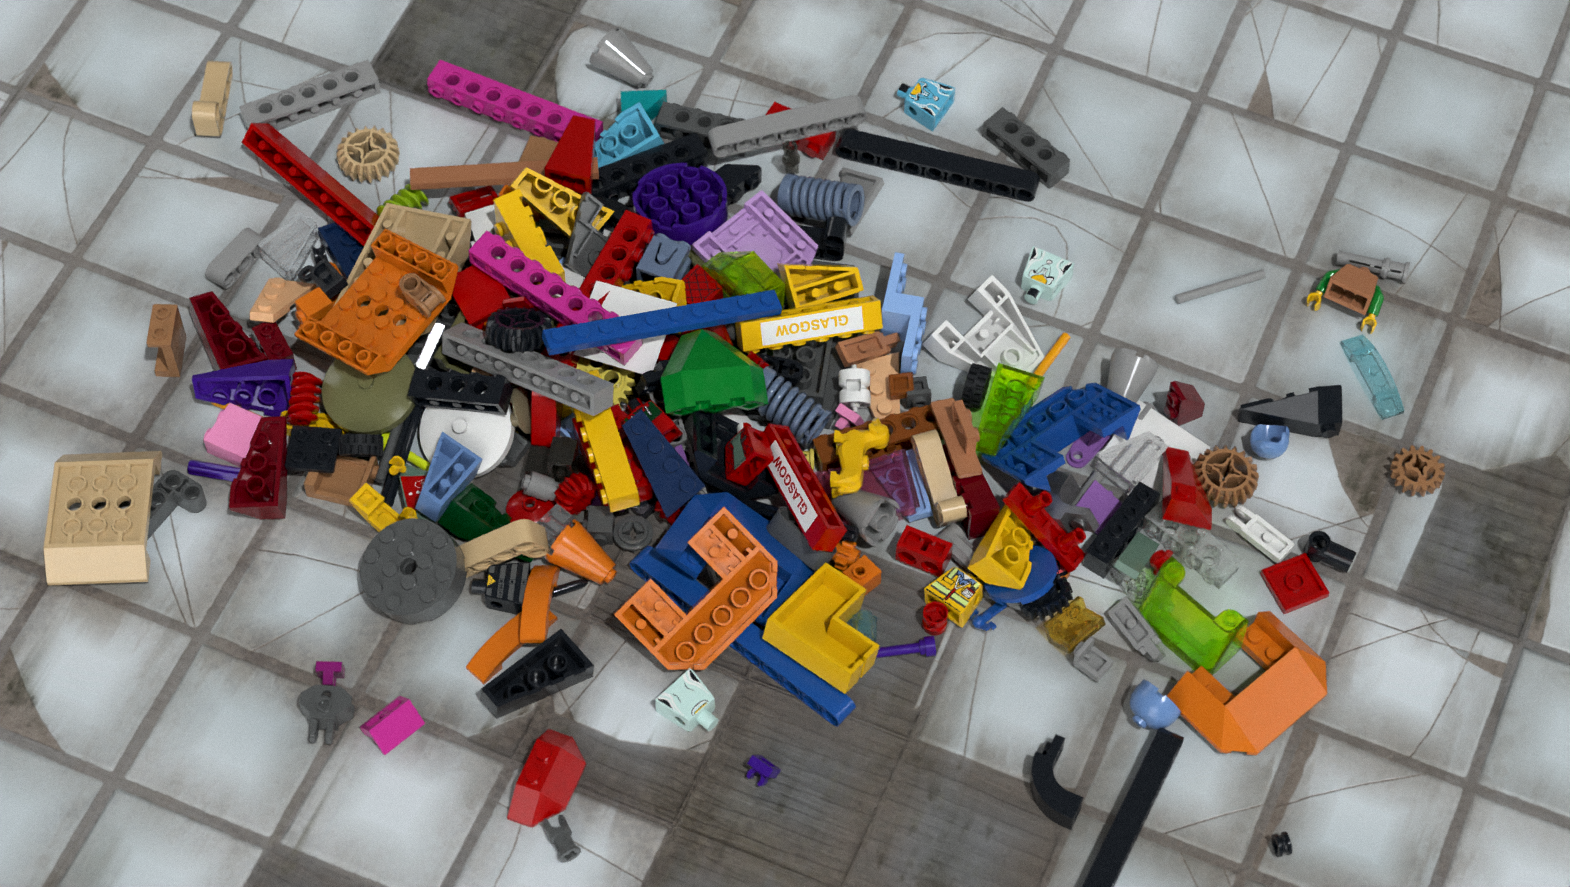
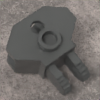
M315 684L301 692L299 704L302 714L311 721L310 743H316L319 729L326 730V744H332L335 730L338 731L340 725L354 718L355 706L352 704L353 698L341 686ZM329 692L331 696L324 695V693Z

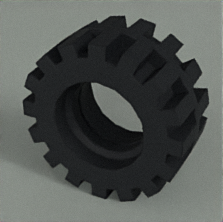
M975 363L971 364L961 397L965 406L981 409L989 387L992 368Z
M371 434L339 435V456L381 457L383 456V436Z

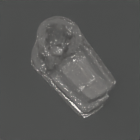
M1120 556L1116 557L1111 563L1113 567L1110 571L1111 577L1133 603L1143 604L1147 602L1150 598L1152 586L1150 575L1142 570L1136 580L1114 567Z

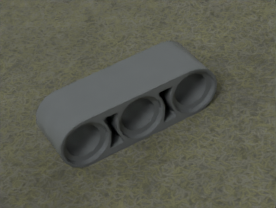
M786 506L779 507L766 526L768 533L815 571L825 562L829 563L837 552L836 547L832 552L812 550L792 512Z

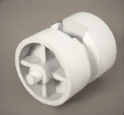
M853 364L852 368L840 370L839 386L842 390L839 391V404L842 403L849 409H853L855 413L858 412L857 409L871 406V392L867 389L870 386V371L857 368L856 364Z

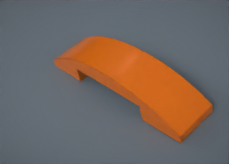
M535 565L530 572L522 606L521 643H542L547 639L550 603L553 588L557 587L560 567L557 565Z
M550 610L548 614L549 627L558 620L557 616ZM522 612L502 626L479 649L466 666V669L482 684H486L502 669V663L525 644L520 642Z

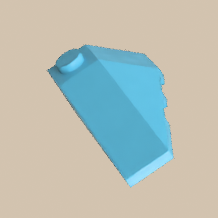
M640 102L620 113L614 119L616 122L607 131L604 130L600 134L601 138L595 143L594 157H597L598 168L664 144Z

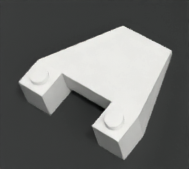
M991 275L968 298L984 317L964 337L946 320L922 345L938 361L969 372L972 363L992 368L990 381L1014 389L1045 357L1011 294Z

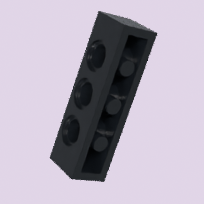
M425 368L424 370H414L407 396L415 406L507 415L514 388L507 378L500 374L485 376L477 372L463 374L455 370L442 372L433 368Z
M1139 481L1085 551L1083 566L1104 579L1137 532L1142 530L1157 510L1160 493Z

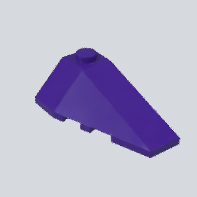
M294 359L266 360L192 375L195 398L221 405L232 403L242 406L241 408L246 410L263 411V415L271 417L281 416V413L287 411L290 407L291 382L293 380V373L296 372Z

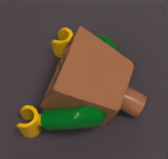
M1346 264L1341 269L1331 270L1324 274L1315 288L1317 290L1316 293L1308 295L1307 307L1310 302L1316 301L1314 311L1319 310L1321 307V297L1324 295L1325 298L1363 315L1367 313L1368 317L1362 321L1360 330H1363L1365 324H1369L1372 327L1370 332L1372 334L1377 326L1375 317L1379 315L1384 296L1380 286L1376 285L1378 277L1372 274L1367 267L1358 268L1351 264Z

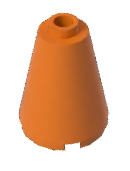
M576 519L572 520L574 526L570 527L567 525L551 546L554 550L552 556L547 553L545 559L554 565L600 585L604 582L609 584L617 574V571L614 570L616 564L583 525Z

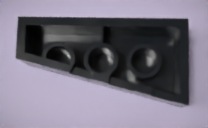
M561 628L482 687L480 700L498 719L592 678L594 665Z

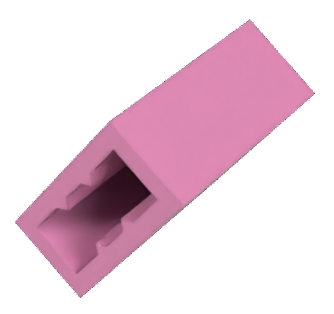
M229 403L225 410L220 411L216 423L204 435L207 453L241 468V461L243 458H246L251 446L250 441L261 416Z

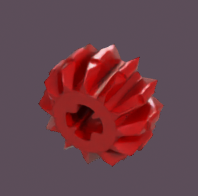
M580 472L578 474L572 473L569 478L565 477L563 483L558 484L559 488L554 492L556 495L554 501L565 513L578 515L581 510H586L587 506L592 504V499L596 497L595 491L597 487L589 477Z

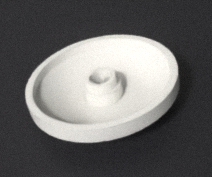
M509 405L507 415L426 407L421 418L419 430L420 443L426 458L431 463L441 433L444 432L483 459L476 477L489 473L503 461L511 448L515 427H513L510 421V414L513 413Z

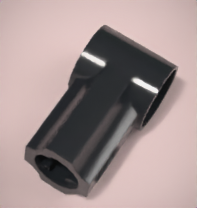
M1323 531L1311 533L1304 547V553L1306 552L1310 561H1322L1346 573L1357 553L1331 541L1329 535Z

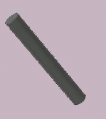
M404 421L390 432L375 477V481L379 483L385 482L390 467L389 461L393 457Z

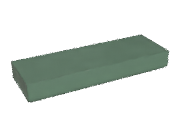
M1138 531L1118 558L1114 567L1136 580L1160 544Z

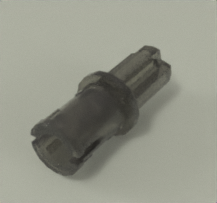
M791 140L792 146H790L789 141H786L783 144L784 155L782 156L786 174H798L801 160L797 150L798 145L795 141Z

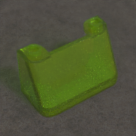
M1171 556L1161 566L1138 609L1157 632L1161 642L1194 671L1203 666L1213 675L1241 650L1249 621L1239 612L1231 609L1222 611L1216 617L1178 586L1184 580L1186 571L1184 566Z

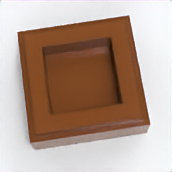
M913 372L888 375L891 400L906 398L907 391L914 390Z

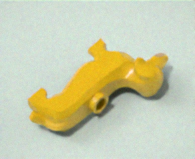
M873 418L872 422L868 424V430L853 429L845 434L840 433L838 430L834 431L836 455H839L841 471L840 475L836 471H831L830 486L833 487L832 498L857 493L863 484L864 470H869V456L865 455L866 451L870 448L883 449L887 446L890 437L889 429L886 425L881 424L879 418Z

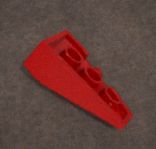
M1164 446L1162 519L1211 530L1212 508L1201 486L1202 483L1197 478L1199 476L1195 472L1189 451Z

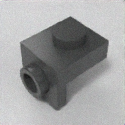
M926 376L914 377V390L907 391L905 398L906 408L923 407L931 404L932 393L928 387Z
M516 429L511 448L499 464L503 467L505 465L516 467L531 446V442Z

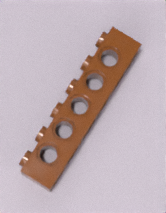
M931 404L923 407H913L906 412L890 414L880 419L881 424L886 425L889 429V442L883 449H868L865 455L869 456V461L913 449L911 436L936 429L940 440H943L931 410ZM872 420L856 427L843 428L840 430V433L845 434L853 429L868 430V424ZM834 433L829 435L822 434L812 439L814 458L821 475L830 474L831 471H840L839 455H836Z

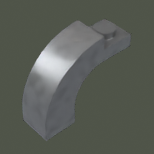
M1055 471L1049 474L1047 480L1051 491L1047 492L1052 496V503L1044 509L1066 533L1076 528L1095 532L1099 527V523L1090 508L1071 505L1081 490L1072 474L1062 471Z

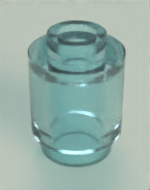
M861 610L852 616V627L876 642L877 617L867 610Z

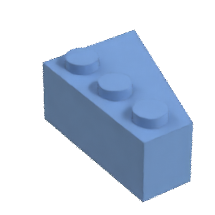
M442 432L415 509L436 522L446 511L451 501L476 477L483 459Z

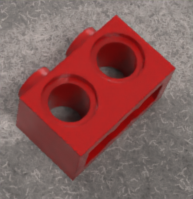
M906 525L896 544L895 559L940 577L944 574L951 560L953 543Z

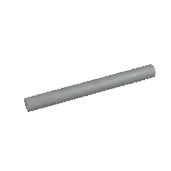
M1261 269L1175 295L1176 303L1180 304L1266 278L1265 271Z

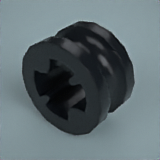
M320 245L318 249L312 247L316 264L323 258L327 259L324 245Z
M1286 831L1281 832L1280 836L1272 834L1271 841L1275 855L1277 857H1282L1283 853L1291 855L1292 844Z

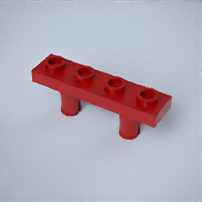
M1020 482L1013 485L1002 501L1045 548L1054 555L1055 559L1068 573L1076 570L1085 557V553L1078 546L1086 539L1085 532L1081 528H1076L1066 533L1044 509L1052 503V496L1047 491H1042L1033 497Z

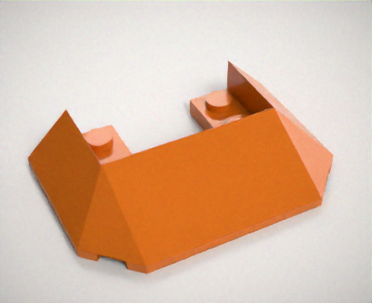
M724 506L703 524L704 526L687 541L721 578L686 613L650 578L614 614L668 670H688L689 668L692 670H705L777 598L778 561Z
M1271 611L1258 612L1254 623L1235 639V643L1266 670L1235 697L1203 666H1200L1192 674L1187 671L1167 695L1179 708L1181 716L1220 753L1238 751L1246 752V755H1258L1327 695L1326 662Z

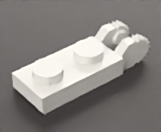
M1242 505L1236 509V513L1246 524L1232 515L1226 518V524L1233 531L1239 533L1275 563H1280L1294 549L1295 544L1259 515L1253 514Z

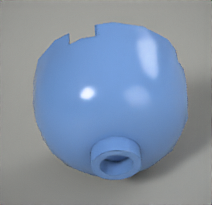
M1144 679L1134 689L1130 697V708L1135 714L1132 719L1143 729L1146 726L1154 730L1169 727L1178 719L1181 711L1166 695L1163 696L1157 691L1158 688Z

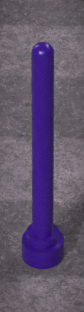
M934 635L925 636L918 643L879 647L876 658L920 653V655H925L926 657L936 656Z

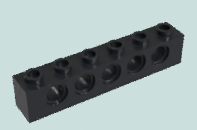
M695 132L598 168L599 179L592 180L591 195L617 201L626 196L633 195V192L638 187V181L648 172L658 167L673 163H687V166L700 168V166L707 167L708 152Z

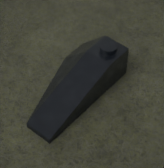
M1341 385L1317 386L1308 388L1309 393L1295 396L1294 392L1286 394L1285 398L1277 401L1267 398L1240 405L1237 419L1238 422L1251 425L1287 426L1291 433L1310 437L1331 438L1339 436L1342 426Z

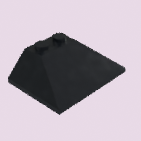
M701 410L693 412L694 455L701 480L741 500L775 495L779 492L767 467L747 486L726 479L725 447L737 434L739 423L720 413H710Z

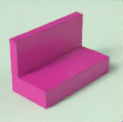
M399 695L362 724L360 729L364 735L372 738L382 754L386 755L422 727L425 722L411 701Z

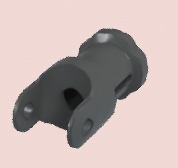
M559 815L560 827H552L547 818L543 819L544 830L550 842L555 844L559 853V861L569 862L578 857L581 849L575 845L571 837L572 831L565 817Z

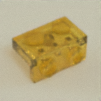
M1080 596L1069 603V607H1064L1062 614H1055L1054 618L1049 619L1044 624L1049 643L1069 655L1081 641H1087L1090 636H1093L1106 625L1102 616L1086 608L1084 599Z

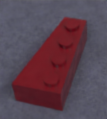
M213 291L189 297L190 315L214 371L268 360L267 356L256 347L253 339L245 334L238 321L235 322L230 316L228 309Z
M944 444L942 447L957 496L963 497L967 508V517L961 522L967 538L971 540L985 536L998 516L1000 506L983 472L981 475L958 478Z

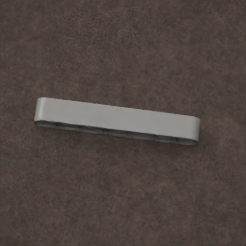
M850 95L718 126L711 129L707 136L714 155L722 158L858 126L866 121L867 114L858 95Z

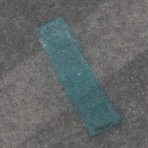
M1363 334L1341 341L1340 344L1350 363L1355 362L1373 395L1371 401L1381 420L1403 414L1404 407L1396 384L1374 345Z

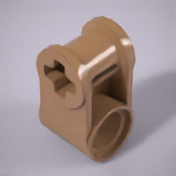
M415 273L406 274L400 279L399 286L408 303L413 305L427 318L431 316L430 312L435 307L446 301L437 288L428 284Z

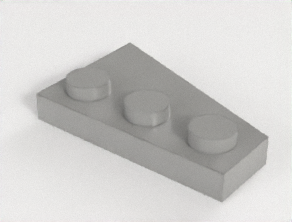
M842 167L841 182L860 184L863 187L865 196L864 209L859 222L855 226L847 224V234L853 235L884 186L883 178Z

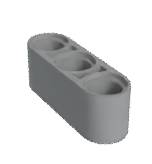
M245 228L211 261L206 269L205 276L224 289L230 288L264 254L268 247V240L252 229Z

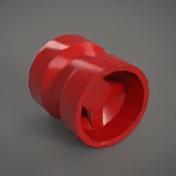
M930 602L923 609L922 627L929 635H940L947 628L948 609L943 603Z

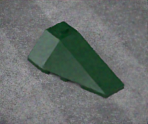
M471 483L451 501L439 523L448 532L471 541L511 523L512 518L507 513L502 515L495 507L497 502ZM523 554L516 556V558L530 563L535 559Z

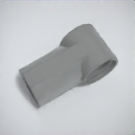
M951 523L937 534L936 537L953 543L951 557L969 572L970 570L967 567L976 548L966 540L963 530L957 524Z

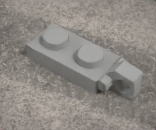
M1125 596L1107 612L1134 648L1141 652L1142 655L1145 656L1149 653L1152 659L1157 660V662L1166 656L1158 646L1161 642V639L1158 637L1159 635L1129 597Z

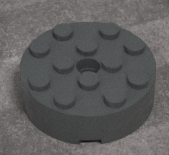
M418 518L397 521L381 530L371 540L364 552L360 569L363 590L377 608L395 621L405 624H416V622L426 620L432 621L447 612L462 593L467 574L465 571L464 553L458 543L443 528L431 521Z

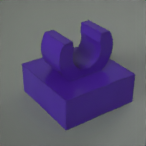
M752 755L747 763L753 767L747 772L748 779H753L756 773H759L761 776L757 784L758 786H765L768 778H776L781 771L779 767L762 755Z

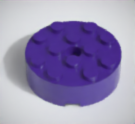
M673 163L658 167L644 175L638 181V187L633 192L634 213L652 220L655 236L661 233L673 241H685L691 246L707 232H714L728 220L726 185L717 173L704 166L696 168L687 166V163Z

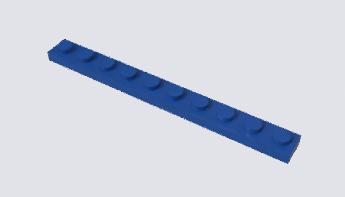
M775 290L545 329L542 331V338L548 354L554 355L780 315L782 306Z

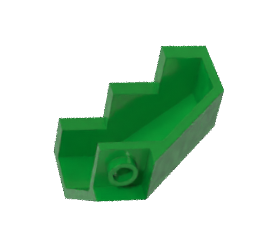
M700 329L682 335L661 376L666 414L681 417L700 410L718 413L734 407L751 410L768 404L763 368L717 333Z

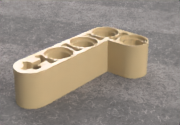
M207 61L200 101H194L192 105V119L197 136L221 137L233 76L232 62Z
M934 429L912 435L913 451L937 527L940 528L951 523L962 522L967 517V508L963 497L957 496L937 430Z
M528 519L514 521L459 545L465 557L466 578L488 569L490 565L500 564L521 554L530 558H540L550 553L545 527Z

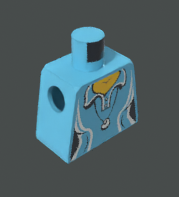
M920 78L914 87L902 83L897 91V96L905 99V114L933 132L954 103L955 88L926 78Z

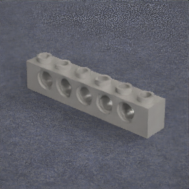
M365 60L297 86H292L286 90L270 94L264 98L248 102L239 107L247 130L251 123H267L279 131L380 94L381 91L376 73L369 60Z

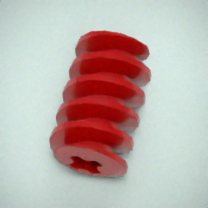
M299 371L293 373L292 389L290 390L291 398L289 399L290 407L288 408L289 415L287 416L289 424L308 426L310 423L318 421V416L314 413L319 412V407L315 404H319L321 401L317 395L322 393L318 386L323 384V380L308 372Z

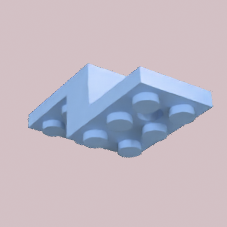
M895 252L882 308L883 328L881 333L884 336L898 333L900 340L905 341L902 352L901 373L913 372L916 375L917 359L921 353L922 335L925 334L928 308L924 307V297L902 294L906 287L908 264L904 263L903 253Z

